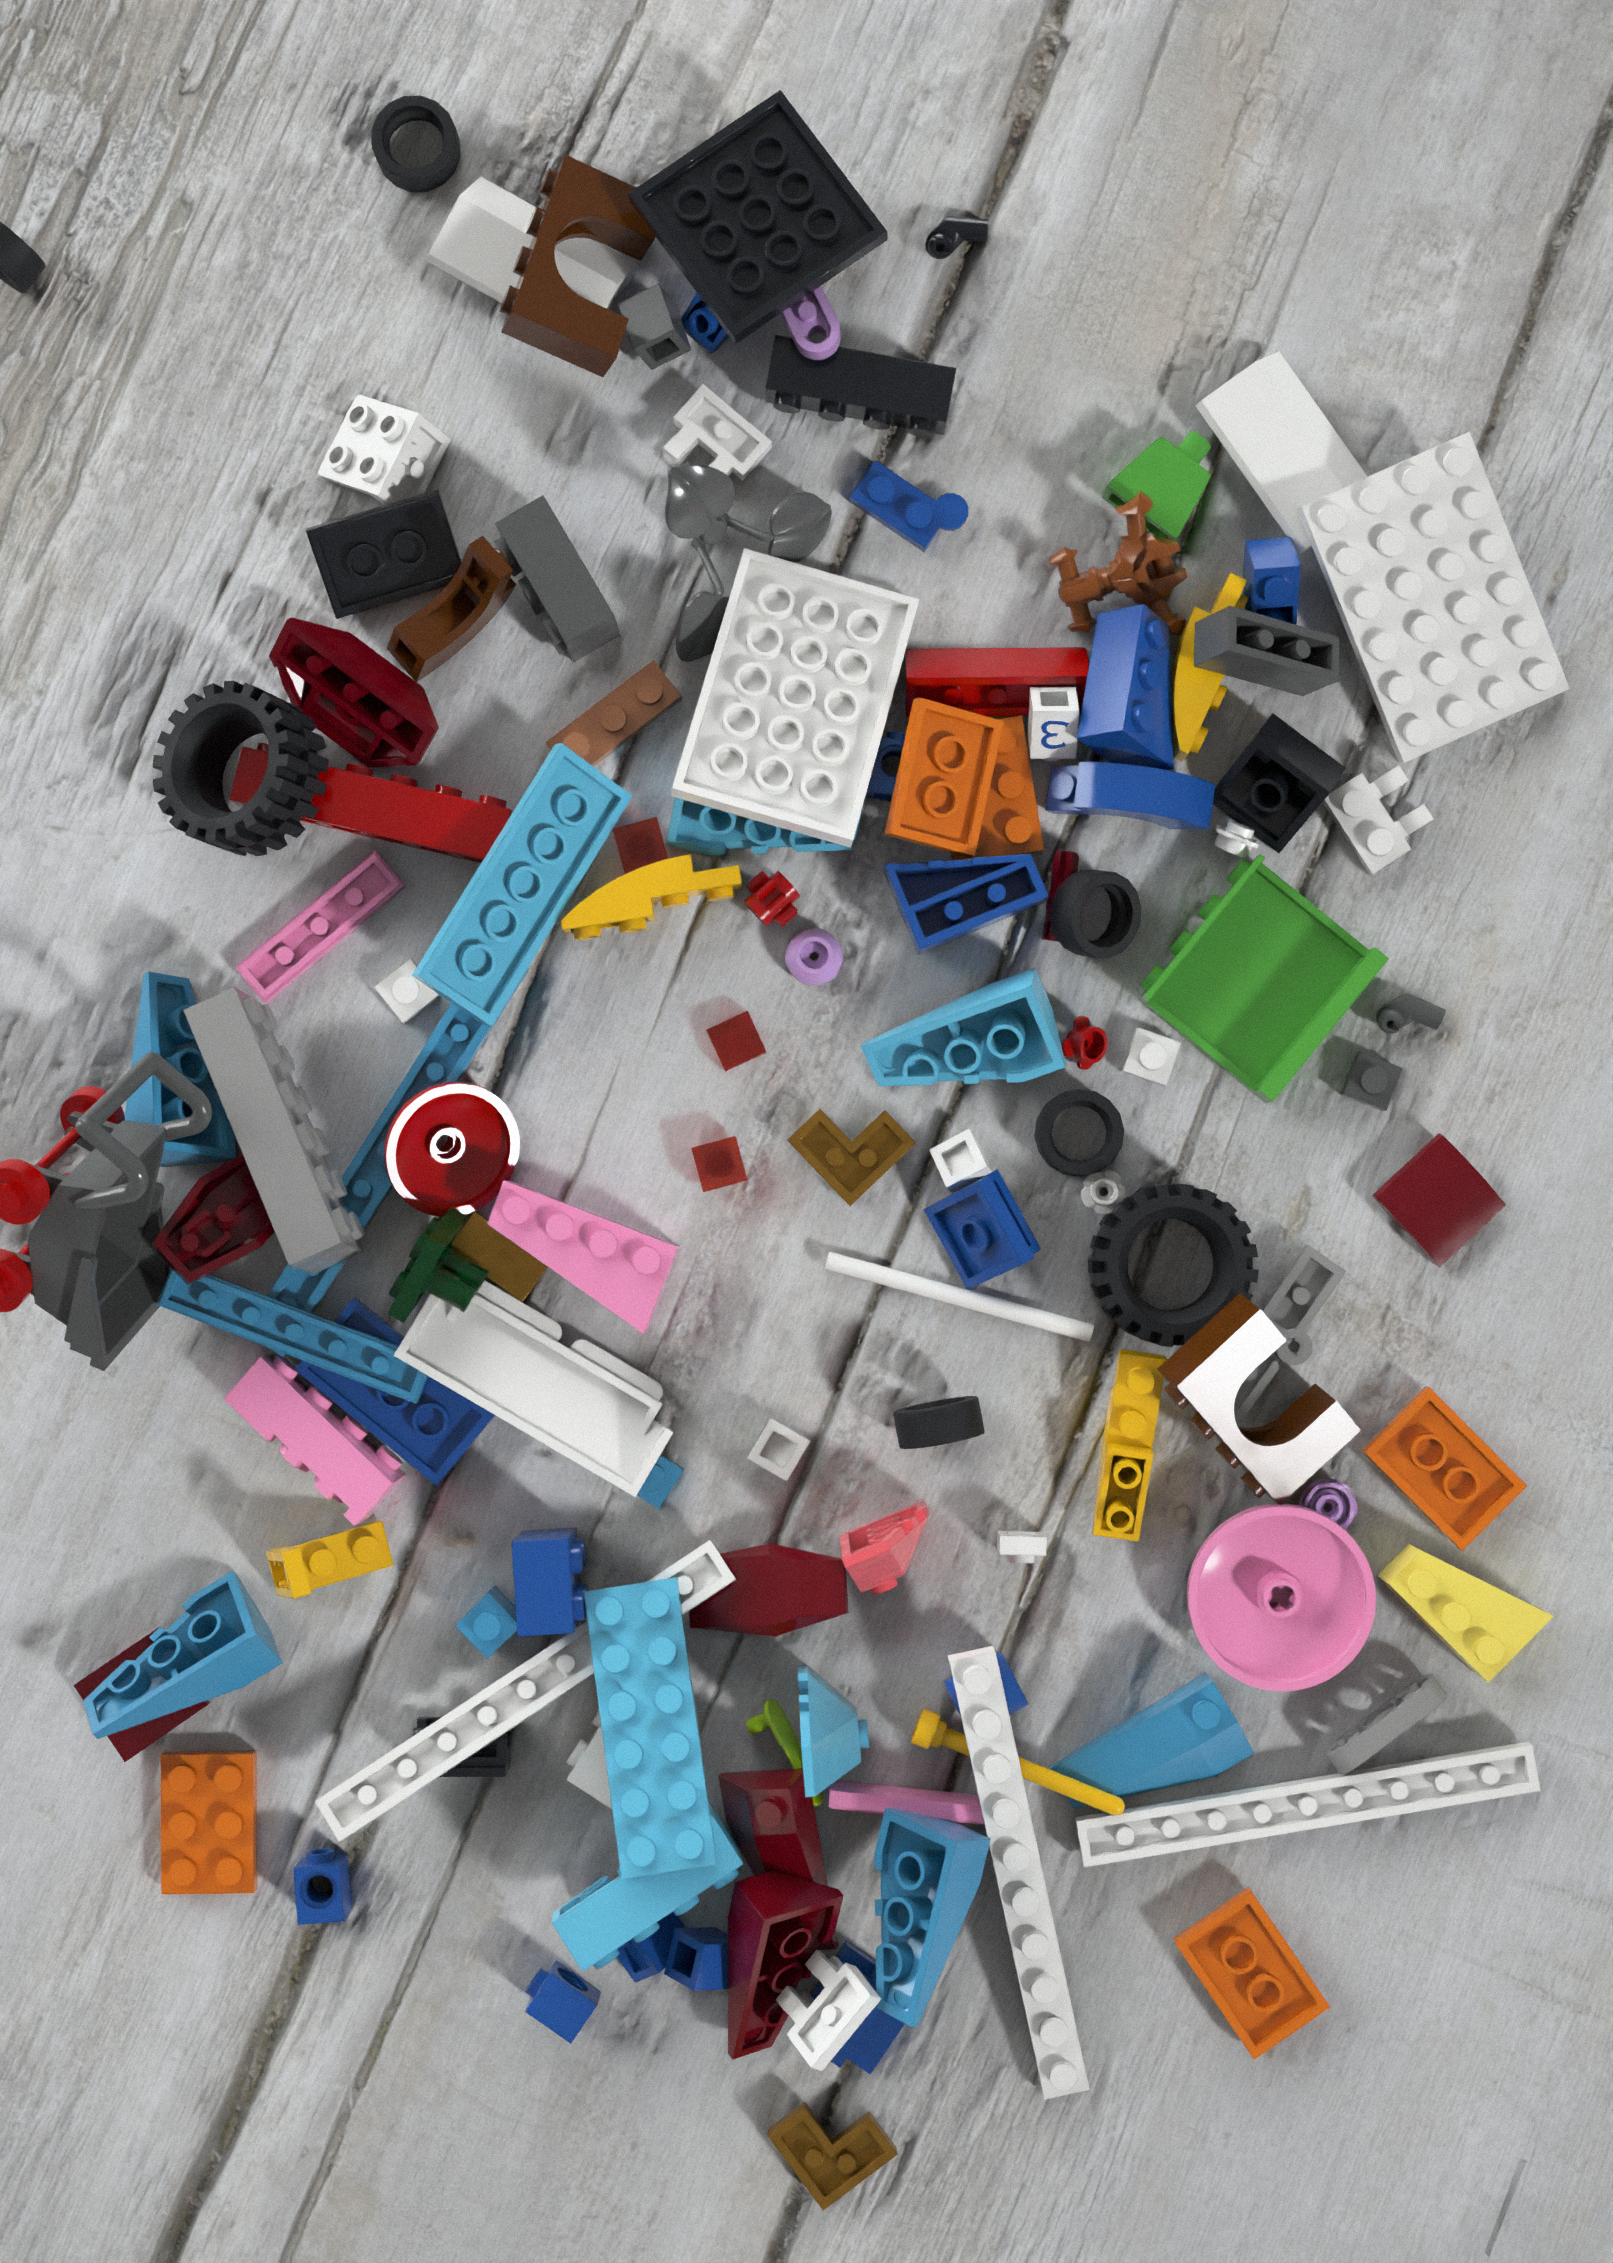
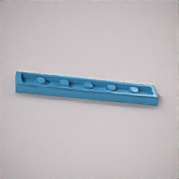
M170 1268L157 1305L415 1404L418 1403L428 1375L393 1356L399 1347L398 1345L212 1274L187 1285Z

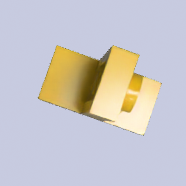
M375 1521L290 1547L281 1546L265 1551L276 1595L291 1599L312 1594L311 1590L394 1565L382 1521Z

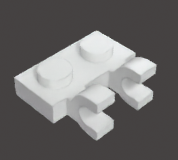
M702 384L673 417V424L681 430L663 447V451L666 453L663 460L669 465L684 464L694 447L699 444L715 458L708 466L724 472L728 477L733 473L743 481L770 451L772 441Z
M1399 765L1371 784L1368 783L1363 773L1329 793L1323 801L1324 806L1369 875L1374 874L1410 851L1411 848L1406 842L1405 837L1434 819L1425 804H1422L1396 822L1392 820L1380 799L1409 781Z
M816 1950L805 1965L825 1987L814 2000L810 1993L803 1991L799 1996L793 1987L787 1985L776 2001L795 2022L787 2036L811 2068L823 2071L879 2003L881 1998L856 1966L848 1963L843 1965L840 1959L835 1956L828 1960L823 1952Z

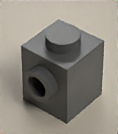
M660 284L640 290L633 297L619 304L622 316L629 318L626 328L632 347L651 370L691 351L677 305Z

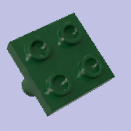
M451 1207L442 1220L433 1217L425 1232L421 1233L408 1256L411 1259L405 1270L400 1272L388 1295L396 1299L388 1315L404 1323L427 1292L465 1312L489 1273V1270L454 1252L455 1247L452 1246V1243L467 1215Z

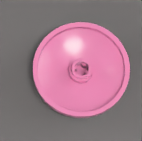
M1276 1503L1256 1506L1241 1511L1220 1524L1208 1536L1197 1552L1189 1573L1187 1604L1195 1634L1203 1649L1218 1667L1228 1675L1249 1686L1269 1691L1286 1692L1302 1690L1321 1684L1340 1673L1353 1661L1364 1646L1372 1628L1376 1610V1590L1373 1574L1364 1553L1344 1528L1326 1515L1313 1509L1293 1504L1278 1505Z

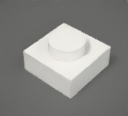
M411 959L375 986V989L404 1024L441 997L412 976L417 965Z
M1136 1028L1121 1072L1166 1086L1181 1042Z
M970 1129L929 1150L946 1188L951 1193L992 1172L975 1134Z
M770 1417L747 1459L788 1481L810 1440Z
M997 1530L996 1549L1000 1555H1007V1562L1034 1563L1035 1556H1046L1047 1537L1043 1532Z

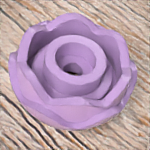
M818 928L803 930L796 934L789 943L785 957L786 965L794 977L805 985L828 983L839 972L843 961L842 947L828 931ZM813 952L819 955L816 961L810 959V954Z
M1335 1479L1314 1481L1303 1491L1299 1500V1506L1310 1508L1326 1515L1346 1531L1358 1511L1357 1502L1350 1488L1345 1483ZM1325 1503H1330L1331 1509L1329 1511H1324L1323 1506Z

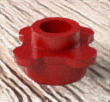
M1078 1016L1074 1020L1073 1029L1062 1042L1064 1056L1072 1057L1077 1061V1067L1082 1070H1087L1091 1068L1093 1063L1100 1061L1105 1055L1108 1046L1104 1030L1091 1026L1089 1018L1085 1016Z

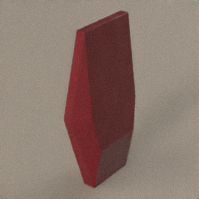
M243 1154L200 1177L152 1242V1247L187 1285L260 1249L275 1233Z
M773 1543L721 1553V1557L736 1580L689 1611L690 1628L775 1637L847 1614L849 1611L846 1568L842 1558Z

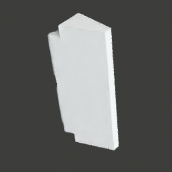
M487 1281L483 1282L465 1312L460 1311L458 1308L432 1294L429 1295L393 1356L634 1497L637 1496L673 1434V1430L654 1420L663 1404L659 1401L663 1394V1389L659 1382L587 1340H577L572 1344L571 1348L564 1346L558 1342L562 1336V1329L557 1322Z

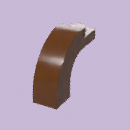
M482 535L468 545L460 567L450 583L425 607L395 626L386 649L414 681L418 682L461 650L491 621L505 604L516 586V583L510 578L513 570L509 566L505 555L499 549L493 548Z

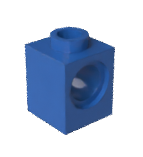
M888 732L887 737L881 738L865 797L891 802L896 777L886 775L882 770L881 764L886 758L891 756L901 758L906 734Z
M317 1849L307 1852L306 1857L302 1858L293 1869L298 1925L345 1921L352 1910L348 1854L335 1855L334 1849ZM323 1875L329 1878L333 1884V1892L329 1894L318 1892L313 1886L312 1877Z
M556 1960L548 1972L540 1968L528 1985L525 1993L531 1997L525 2012L571 2044L597 2007L601 1991Z

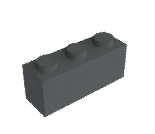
M1228 606L1195 622L1194 667L1305 696L1339 681L1340 637Z

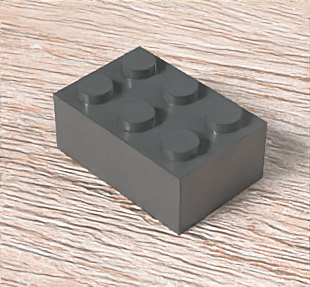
M544 495L495 523L501 538L494 542L507 558L509 566L513 570L512 576L515 577L520 573L523 575V578L518 580V583L535 615L537 616L543 612L546 614L547 617L541 620L559 655L567 651L573 662H576L621 635L612 610Z

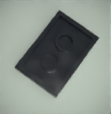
M438 489L306 529L336 619L446 587L457 573L462 562Z

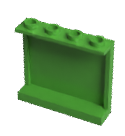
M1259 854L1250 863L1243 858L1226 878L1232 884L1222 898L1214 893L1197 914L1203 921L1193 933L1185 929L1168 949L1174 954L1173 958L1164 969L1156 964L1140 983V986L1146 991L1138 1000L1264 1103L1274 1101L1389 958L1376 947L1367 949L1262 863L1265 857Z

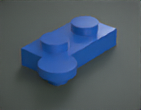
M876 460L850 496V503L923 552L926 551L940 528L946 531H955L960 529L968 518V505L960 495L946 493L935 501Z

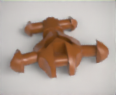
M1139 491L1132 500L1124 505L1115 507L1118 514L1126 515L1128 536H1121L1122 543L1118 547L1119 551L1114 555L1115 560L1109 563L1110 567L1095 569V566H1091L1088 568V571L1078 573L1074 559L1078 550H1071L1063 547L1056 554L1049 557V565L1057 564L1060 573L1059 597L1062 602H1065L1066 607H1070L1074 623L1069 624L1067 627L1071 632L1081 631L1089 633L1097 623V620L1091 617L1088 602L1094 600L1097 602L1103 601V596H1107L1106 594L1113 593V591H1117L1118 594H1125L1127 598H1132L1133 602L1139 603V605L1144 604L1148 606L1150 610L1169 625V634L1180 636L1183 632L1186 618L1178 613L1172 614L1165 599L1170 596L1173 588L1187 578V572L1185 568L1173 567L1170 555L1180 551L1178 542L1162 539L1152 532H1146L1145 513H1148L1152 508L1153 501L1145 493Z

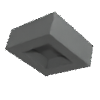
M1361 1051L1356 1052L1340 1095L1380 1111H1386L1403 1068Z

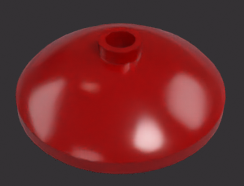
M467 1082L437 1084L413 1096L394 1117L384 1144L385 1169L395 1191L413 1208L425 1214L444 1217L451 1207L463 1214H468L492 1201L499 1194L503 1181L510 1180L519 1155L518 1128L508 1107L489 1090ZM447 1134V1142L443 1146L437 1147V1139L441 1135Z

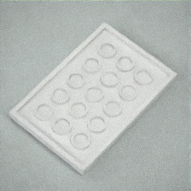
M1470 431L1297 508L1399 763L1410 761L1570 689Z
M744 548L674 779L671 796L851 848L919 599Z

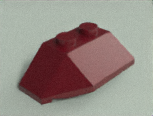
M293 617L286 620L269 657L273 666L278 668L282 685L291 704L302 709V714L311 717L318 726L317 729L367 767L416 766L419 764L439 729L424 688L350 632Z

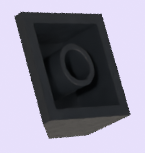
M1272 713L1216 785L1213 804L1236 822L1253 829L1254 835L1277 853H1280L1329 795L1346 768Z

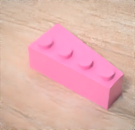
M505 1180L502 1183L487 1222L489 1226L643 1334L649 1328L680 1247Z
M270 1354L261 1356L226 1395L224 1400L264 1439L272 1442L277 1437L283 1443L279 1447L282 1456L294 1468H299L304 1472H308L310 1469L316 1475L314 1478L316 1485L314 1487L327 1500L333 1498L337 1502H344L349 1507L344 1516L354 1526H357L374 1513L407 1475L399 1468L402 1465V1461L387 1447L382 1445L377 1449L365 1438L368 1431L353 1417L347 1415L343 1419L330 1408L334 1402L314 1385L308 1388L296 1378L298 1372L294 1370L296 1367L280 1355H277L275 1358Z

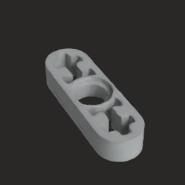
M1427 1674L1416 1679L1336 1739L1327 1748L1325 1755L1340 1774L1354 1770L1437 1708L1445 1700L1447 1693L1433 1674Z

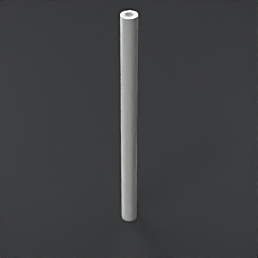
M830 1251L825 1265V1269L1087 1342H1090L1094 1330V1324Z

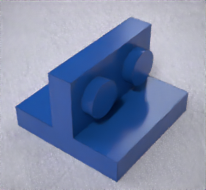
M998 1169L923 1209L966 1289H970L1025 1264L1034 1258L1033 1254L1041 1250Z
M846 1940L835 1957H838L843 1965L848 1963L856 1966L876 1991V1960ZM819 1980L810 1992L814 2000L825 1988ZM875 2006L833 2057L831 2062L841 2068L846 2059L871 2074L905 2023L879 2010Z

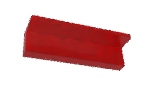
M1084 647L906 649V717H910L913 699L919 697L983 716H1028L1030 687H1076L1079 716H1081L1089 669L1087 649Z

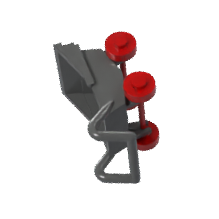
M148 1052L108 1091L99 1087L86 1086L79 1088L66 1099L60 1110V1120L65 1130V1136L38 1163L32 1165L19 1159H7L0 1162V1219L11 1224L23 1225L32 1222L40 1215L29 1234L28 1243L18 1253L0 1249V1312L15 1310L30 1294L33 1295L36 1305L67 1326L64 1341L70 1343L69 1349L90 1357V1366L102 1371L107 1369L160 1306L157 1305V1302L170 1271L168 1263L152 1247V1242L164 1227L161 1204L165 1189L161 1183L156 1181L165 1141L201 1133L208 1127L212 1118V1107L207 1096L158 1053ZM154 1075L191 1107L193 1114L189 1117L153 1125L125 1121L121 1105ZM75 1143L91 1152L71 1173L61 1174L48 1170Z

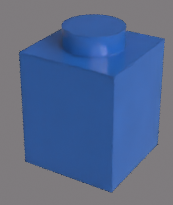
M716 1927L674 1928L664 1974L693 1991L728 1989V1934Z

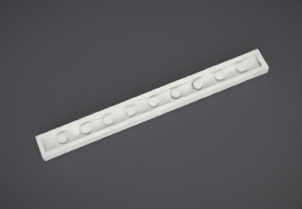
M709 1540L649 1581L677 1577L682 1614L684 1615L734 1582L736 1578L712 1541ZM588 1621L579 1626L574 1633H568L317 1799L315 1803L338 1841L345 1840L594 1675Z
M993 1645L948 1655L986 1834L991 1839L989 1848L1044 2099L1087 2091L1090 2088L996 1651Z
M1527 1741L1354 1770L1345 1774L1336 1773L1127 1808L1120 1815H1111L1103 1812L1074 1818L1083 1867H1090L1541 1790L1533 1745Z

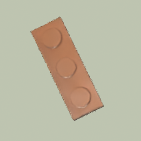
M653 660L545 743L550 750H552L555 744L563 743L594 767L681 701L682 696Z

